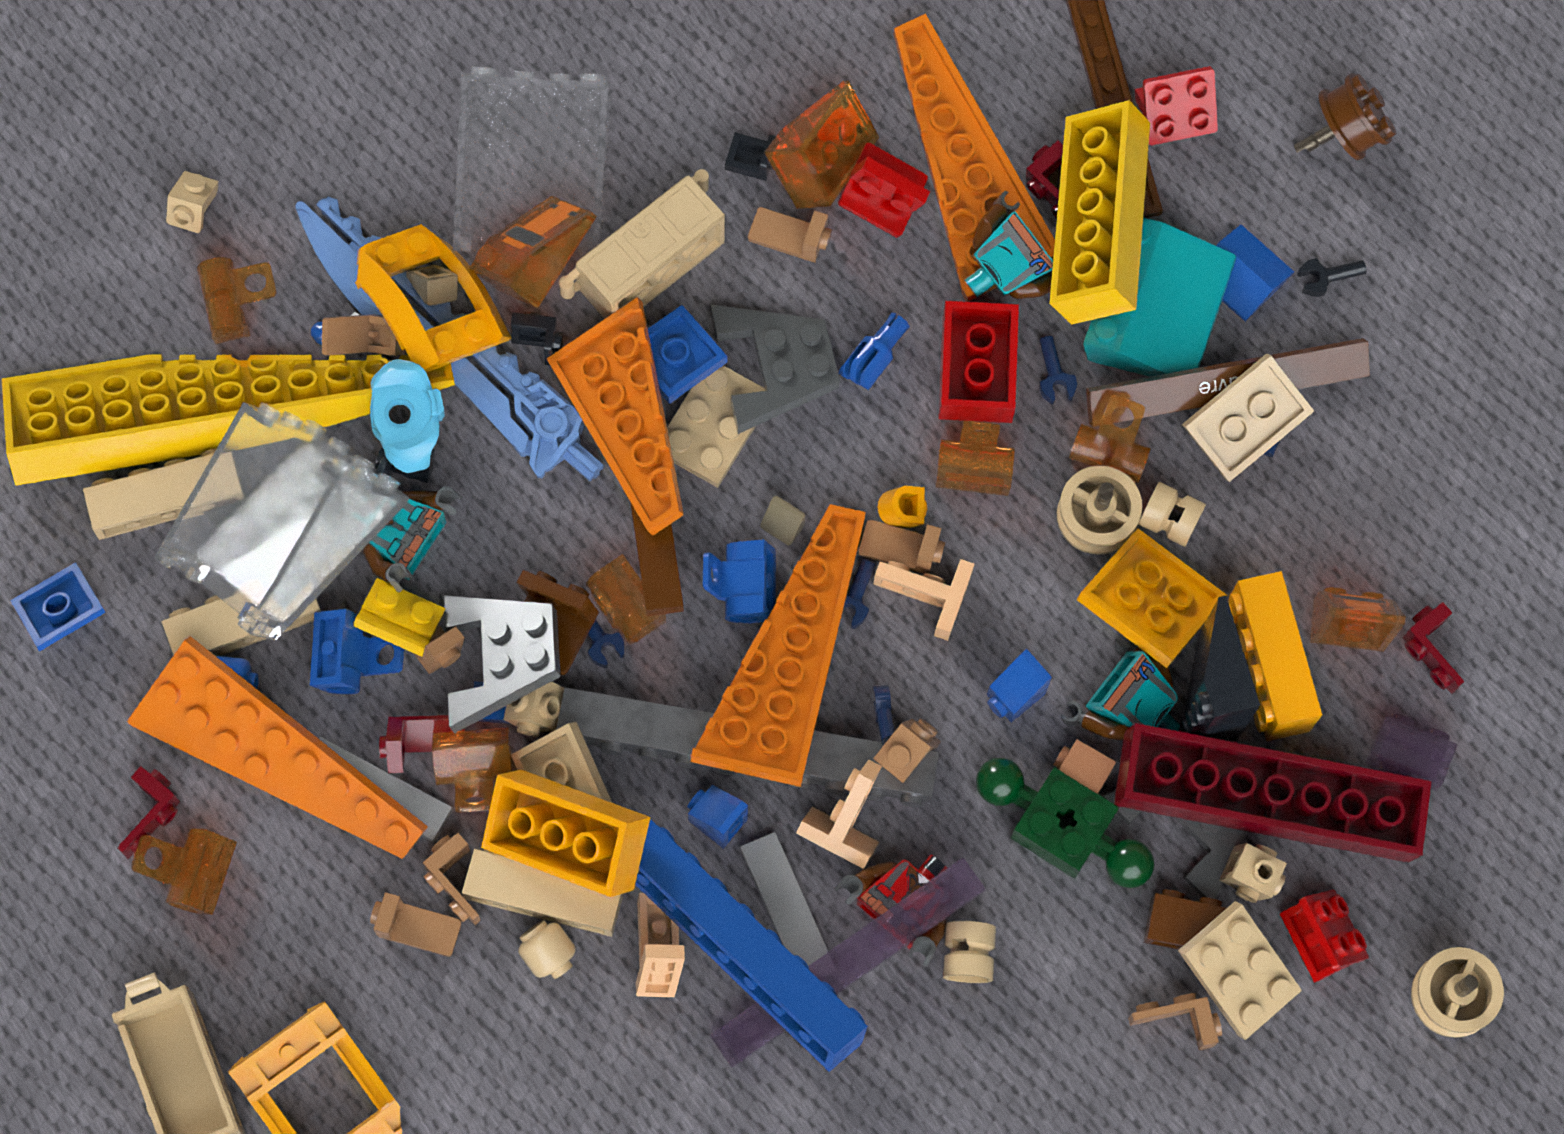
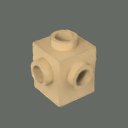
M550 682L506 706L503 720L517 726V732L527 736L537 737L540 732L555 731L564 687Z
M1244 843L1233 847L1219 881L1237 889L1235 894L1238 897L1252 903H1257V900L1272 898L1273 895L1276 896L1280 892L1286 878L1283 875V871L1287 863L1277 859V853L1266 846L1257 844L1254 847Z

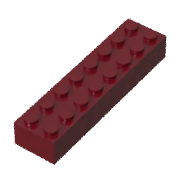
M1134 723L1124 733L1114 805L1409 863L1423 856L1432 781Z

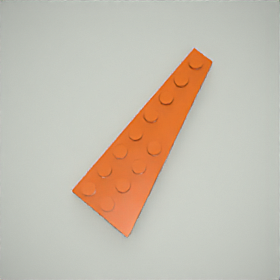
M925 13L894 28L893 35L962 295L965 301L968 302L977 297L964 280L981 268L972 256L976 252L972 241L981 218L989 211L995 200L1004 191L1009 192L1004 197L1007 205L1014 206L1017 202L1020 203L1019 208L1015 212L1052 260L1054 257L1055 239ZM993 285L991 288H989V289H988L987 291H985L983 294H985V293H987V292H989V291L995 289V288H996L995 285Z
M832 504L828 506L811 537L808 547L800 561L798 560L789 581L783 591L781 590L776 599L775 606L762 624L743 658L733 681L724 692L719 706L712 718L710 717L696 747L693 748L691 754L692 763L801 787L866 512Z
M191 636L183 641L127 720L131 726L403 859L428 828L426 824Z

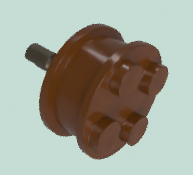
M1351 73L1345 77V84L1335 90L1324 89L1319 92V103L1328 125L1316 131L1314 135L1311 134L1294 144V148L1297 153L1305 148L1308 152H1311L1318 148L1319 145H1323L1336 137L1345 151L1352 158L1359 161L1366 156V150L1378 143L1382 145L1392 142V137L1397 133L1393 123L1385 116L1382 110L1385 102L1380 92L1375 87L1369 89L1360 74Z

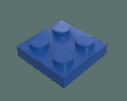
M683 305L648 328L660 394L669 404L728 363L727 355Z

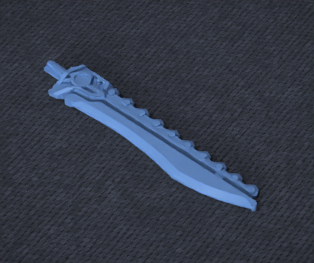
M331 197L321 199L316 204L317 207L351 241L348 245L304 202H297L296 210L307 237L328 275L343 295L361 315H382L362 288L358 289L355 284L358 273V250L365 244L381 238L374 235L367 238L363 237L359 218L349 216V218L343 219L340 216L337 199ZM406 271L391 277L397 286L438 325L467 315L461 313L454 316L451 312L450 302L432 306L426 305L406 277ZM414 309L425 331L433 328V326ZM496 346L470 356L514 397L516 418L533 437V440H529L528 435L511 418L509 399L466 358L451 363L455 385L501 432L521 457L530 456L529 465L537 478L542 479L545 472L551 471L563 460H566L588 481H591L593 478L596 479L600 475V471L605 465L580 445V437L585 424L576 408L543 379L540 380L538 374L529 372L522 375L519 372L517 355L508 352L499 355L496 351Z

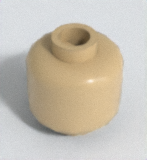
M542 920L520 936L522 943L519 947V955L536 977L542 978L551 974L554 979H557L573 966L569 960L574 956L576 947L559 923L551 922L547 924L545 920Z

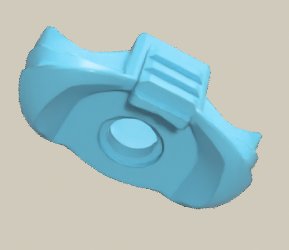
M402 359L392 360L373 376L370 383L372 390L370 403L372 431L374 436L380 441L386 458L398 470L405 473L425 470L430 466V455L439 437V422L445 417L441 393L438 389H432L425 369L419 364ZM404 405L410 410L411 416L406 423L396 424L390 420L389 412L394 406Z

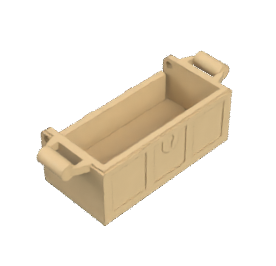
M700 169L695 172L693 177L685 176L576 262V268L568 275L560 278V295L564 299H571L575 292L580 291L605 319L636 297L643 302L644 307L723 245L725 241V214L706 194L709 189L708 172Z
M155 972L126 983L125 1009L113 1013L112 1018L114 1023L118 1025L130 1059L131 1068L135 1073L147 1106V1112L149 1117H151L156 1133L245 1134L193 992L186 985L169 990L158 980ZM160 987L161 994L133 1005L131 998Z

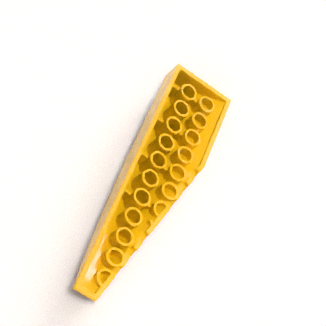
M143 355L2 378L6 454L15 486L196 456L210 449H222L223 451L313 431L370 414L372 397L371 380L385 364L392 360L382 358V355H367L366 360H346L345 355H330L329 360H312V355H250L248 360H237L232 355H217L216 360H196L195 355H180L179 360L163 361L162 355ZM401 355L399 359L411 361L408 355ZM451 363L427 372L432 389L442 390L455 385Z

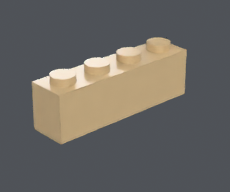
M210 449L201 453V457L186 461L183 458L173 459L166 462L164 467L154 470L140 468L128 473V477L117 480L103 478L94 481L91 487L83 488L94 533L101 540L201 513V510L242 498L243 495L234 460L229 449L224 451L222 449Z
M310 580L306 582L282 610L264 590L261 582L254 581L240 588L241 592L227 597L225 594L213 596L204 602L205 605L191 610L187 607L173 611L169 614L168 619L161 621L173 655L183 641L190 636L215 656H222L313 622L314 613L321 612Z
M474 849L462 890L465 900L610 937L613 936L624 895L623 893L609 897L486 849L484 851Z

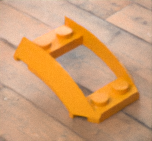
M422 224L367 243L358 250V273L355 282L357 288H362L375 303L391 328L402 351L406 350L411 362L419 364L425 369L426 373L511 339L491 296L471 266L450 244ZM441 259L450 271L458 275V281L476 311L425 331L411 304L391 277Z
M325 1001L307 1009L308 1012L245 1058L241 1057L228 1071L272 1134H298L268 1091L327 1048L333 1046L378 1109L377 1112L347 1134H402L401 1107Z

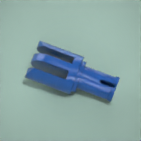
M891 313L874 336H865L840 367L839 374L869 391L893 360L892 348L909 329L908 322L900 315L897 317L896 313Z

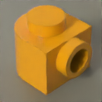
M902 486L883 493L879 498L877 506L882 521L888 525L901 528H913L923 525L927 513L925 487Z

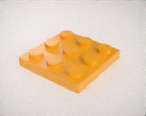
M1138 528L1081 591L1076 600L1165 668H1168L1205 624L1218 597L1225 595L1227 597V594Z

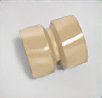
M1159 481L1138 525L1155 533L1161 530L1166 531L1167 539L1185 547L1206 504L1189 495L1180 498L1178 490ZM1173 508L1183 513L1178 523L1168 519Z
M975 921L948 922L946 924L945 946L950 949V953L944 956L943 978L966 983L992 982L994 959L989 956V952L995 948L996 926Z

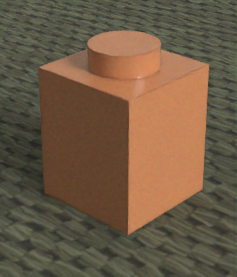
M1076 739L1071 749L1064 745L1053 765L1077 782L1099 794L1116 761Z

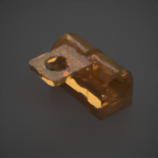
M227 257L211 258L201 262L197 266V272L214 343L219 344L251 336L248 320L242 305L276 296L277 291L270 264L263 262L236 269L233 260ZM252 274H261L266 279L265 287L259 292H251L245 287L246 279Z
M1116 395L1111 396L1099 429L1081 423L1069 459L1088 466L1113 467L1125 473L1134 482L1139 483L1151 450L1150 447L1134 442L1145 407L1142 404ZM1118 407H1127L1133 412L1134 420L1128 428H1118L1112 422V413Z
M964 421L960 441L941 439L935 487L1009 496L1012 484L1015 447L997 445L1000 425ZM975 430H984V431H987V432H979V431H975Z
M623 554L599 569L587 580L585 585L591 591L592 600L602 611L611 626L620 631L628 644L638 642L666 623V614L646 616L642 581Z
M509 727L459 731L457 733H433L432 758L436 786L455 784L456 812L490 810L494 792V781H496L497 775L512 772ZM472 797L484 798L480 802H465L466 799Z
M189 829L184 847H177L150 835H143L135 852L131 869L136 873L170 885L165 900L166 904L196 914L213 915L237 842L207 829ZM151 847L158 848L162 853V862L156 869L147 867L144 860L145 853Z

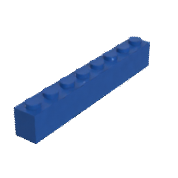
M650 819L635 885L830 1072L862 1044L868 1026L865 1024L861 1014L854 1008H848L837 997L831 985L824 981L821 982L809 970L807 963L800 956L793 955L782 945L779 936L774 931L764 928L755 919L753 912L748 906L743 903L739 904L728 893L726 886L719 879L712 878L701 867L700 862L693 854L686 853L675 843L673 836L667 829L659 827Z

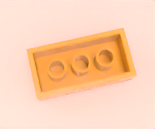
M1279 571L1239 580L1228 598V603L1260 703L1258 710L1254 714L1256 728L1259 733L1264 732L1266 741L1310 732L1321 718L1322 712L1283 573Z
M517 770L497 775L481 848L603 895L613 897L633 891L635 888L650 817L530 772Z

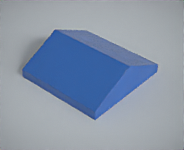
M1239 225L1216 245L1236 255V261L1222 302L1245 322L1294 274V271L1243 225Z
M76 562L10 600L39 652L106 613Z

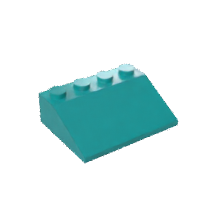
M1143 218L1136 310L1091 320L1083 343L1087 360L1149 377L1199 368L1236 261V255L1166 223Z

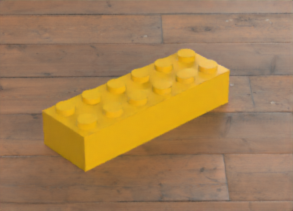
M1130 100L1066 117L1049 304L1071 325L1133 311L1137 307L1150 122Z

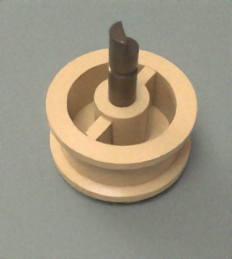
M1091 466L1080 470L1068 480L1058 503L1057 522L1062 535L1072 546L1089 554H1108L1120 549L1135 532L1142 513L1140 492L1129 476L1113 467Z
M1462 947L1443 950L1424 963L1416 973L1411 988L1412 1004L1422 1023L1433 1032L1452 1038L1472 1035L1488 1025L1500 1011L1504 997L1502 978L1495 965L1483 954Z

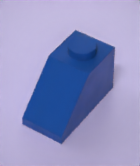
M1026 649L989 686L987 696L990 699L987 703L999 718L1006 716L1012 723L1046 694L1052 677Z
M711 785L706 793L702 789L699 790L687 805L690 809L688 821L722 849L727 846L748 819V805L714 785Z

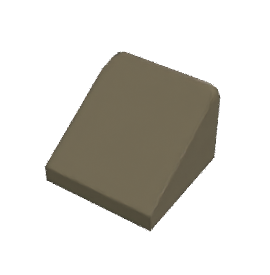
M439 265L406 271V277L426 305L432 306L457 300L458 275Z
M774 496L766 510L760 527L786 545H791L805 526V513L782 498Z

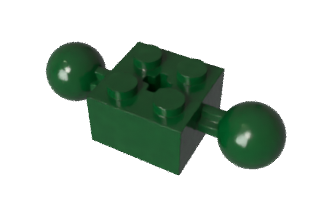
M993 758L980 767L976 776V788L983 800L994 806H1006L1013 803L1026 811L1010 838L1074 879L1091 853L1106 862V871L1109 877L1121 887H1139L1145 884L1152 876L1155 866L1154 856L1144 843L1134 839L1116 842L1104 834L1119 809L1113 803L1055 767L1038 792L1024 784L1022 770L1010 759ZM1059 818H1069L1072 826L1068 825L1065 830L1061 829L1058 826L1060 823Z

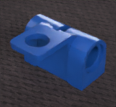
M764 539L727 544L726 561L719 560L710 552L703 555V587L718 600L725 601V619L733 623L764 622L775 606L776 549ZM711 567L713 571V581L711 577Z
M348 609L315 612L310 686L332 694H357L360 692L361 676L401 672L403 669L404 649L379 637L368 638L363 636L364 631L353 626L357 613ZM392 645L394 657L389 664L382 665L379 661V653L384 646Z

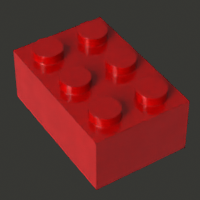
M945 301L942 316L939 393L940 420L1012 423L1016 409L1019 304Z

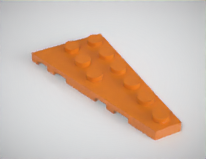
M636 297L552 354L547 360L647 531L651 535H655L682 517L684 512L643 302Z

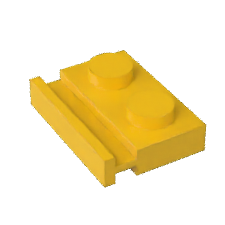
M376 578L359 614L355 618L353 626L423 657L425 646L430 643L446 608L404 589L401 592H397L390 583Z

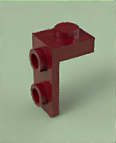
M1059 140L1051 147L1044 145L1032 157L1033 163L1026 168V180L1028 181L1026 186L1028 190L1039 200L1044 197L1053 206L1051 212L1056 218L1059 190L1047 178L1062 165L1063 144Z
M1444 602L1434 609L1427 605L1412 618L1415 624L1402 638L1406 641L1405 648L1415 660H1422L1431 670L1429 674L1433 682L1443 690L1447 688L1453 694L1464 683V680L1426 638L1443 625L1452 615V612Z
M449 715L388 717L386 736H380L379 738L380 759H387L388 774L403 773L405 753L464 751L466 749L465 728L454 733L449 727Z
M140 766L131 776L135 784L154 799L157 804L117 847L127 859L133 854L138 856L144 852L152 841L150 835L159 825L164 827L169 824L178 813L176 806L180 801L167 789L172 783L156 769L149 773Z

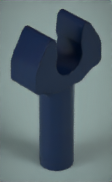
M1045 336L1039 341L1048 376L1040 382V393L1052 405L1055 401L1053 386L1060 384L1065 387L1067 398L1071 401L1077 388L1076 376L1062 371L1053 336Z
M862 559L844 605V608L851 607L855 611L851 623L852 629L861 625L866 620L869 608L864 606L862 598L876 565L865 559Z
M595 620L588 633L592 640V646L588 650V657L594 664L606 669L608 668V663L605 656L601 653L602 648L607 645L612 646L618 656L624 658V640L619 632L614 634L605 633L597 620Z
M888 685L873 686L875 719L879 725L883 746L895 732Z

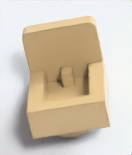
M184 171L168 194L166 222L169 225L200 233L203 229L204 212L218 192L219 181L203 177L200 174Z

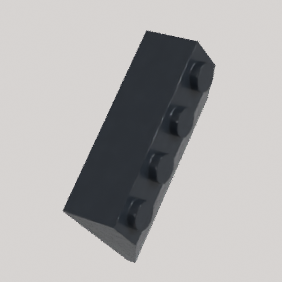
M1225 595L1218 597L1198 635L1184 711L1185 720H1181V730L1184 733L1232 742L1239 739L1259 708L1260 703Z

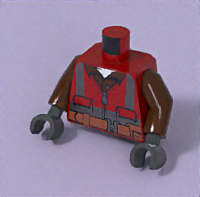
M929 855L918 869L905 859L898 864L893 861H887L865 868L855 875H847L835 887V891L837 892L841 888L849 891L850 896L845 901L846 904H852L858 897L856 905L910 950L908 952L909 957H912L914 952H920L926 957L923 965L927 966L930 963L938 944L945 935L948 908L943 902L946 893L936 885L937 881L948 869L937 857Z

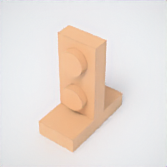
M960 559L952 584L949 586L944 584V579L929 573L921 576L909 572V567L895 561H889L888 564L879 562L873 584L942 608L934 636L948 641L970 581L974 563Z
M868 760L861 771L854 768L844 789L850 791L846 801L839 799L831 816L812 807L802 820L796 834L864 869L873 856L879 841L854 829L853 826L882 766Z
M639 893L637 905L640 968L636 980V996L675 997L685 960L684 945H679V927L644 893Z

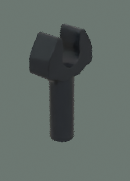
M1315 258L1305 262L1299 268L1297 276L1315 275L1318 278V282L1305 285L1302 293L1312 297H1320L1326 294L1327 286L1330 282L1365 275L1367 269L1363 260L1326 268Z

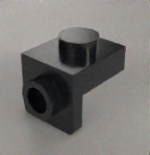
M735 132L725 162V170L766 181L770 169L776 170L780 160L781 149L776 148L777 136L769 134L766 141Z
M512 312L510 324L511 342L513 344L544 347L545 365L550 366L547 358L560 350L563 342V332H557L556 317L541 316L536 312Z

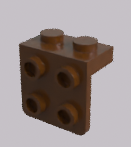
M523 570L516 583L527 596L524 602L552 604L557 610L560 673L565 675L573 664L599 611L588 598L590 594L583 588L574 584H570L567 588L557 584V579L545 572L538 571L535 575Z

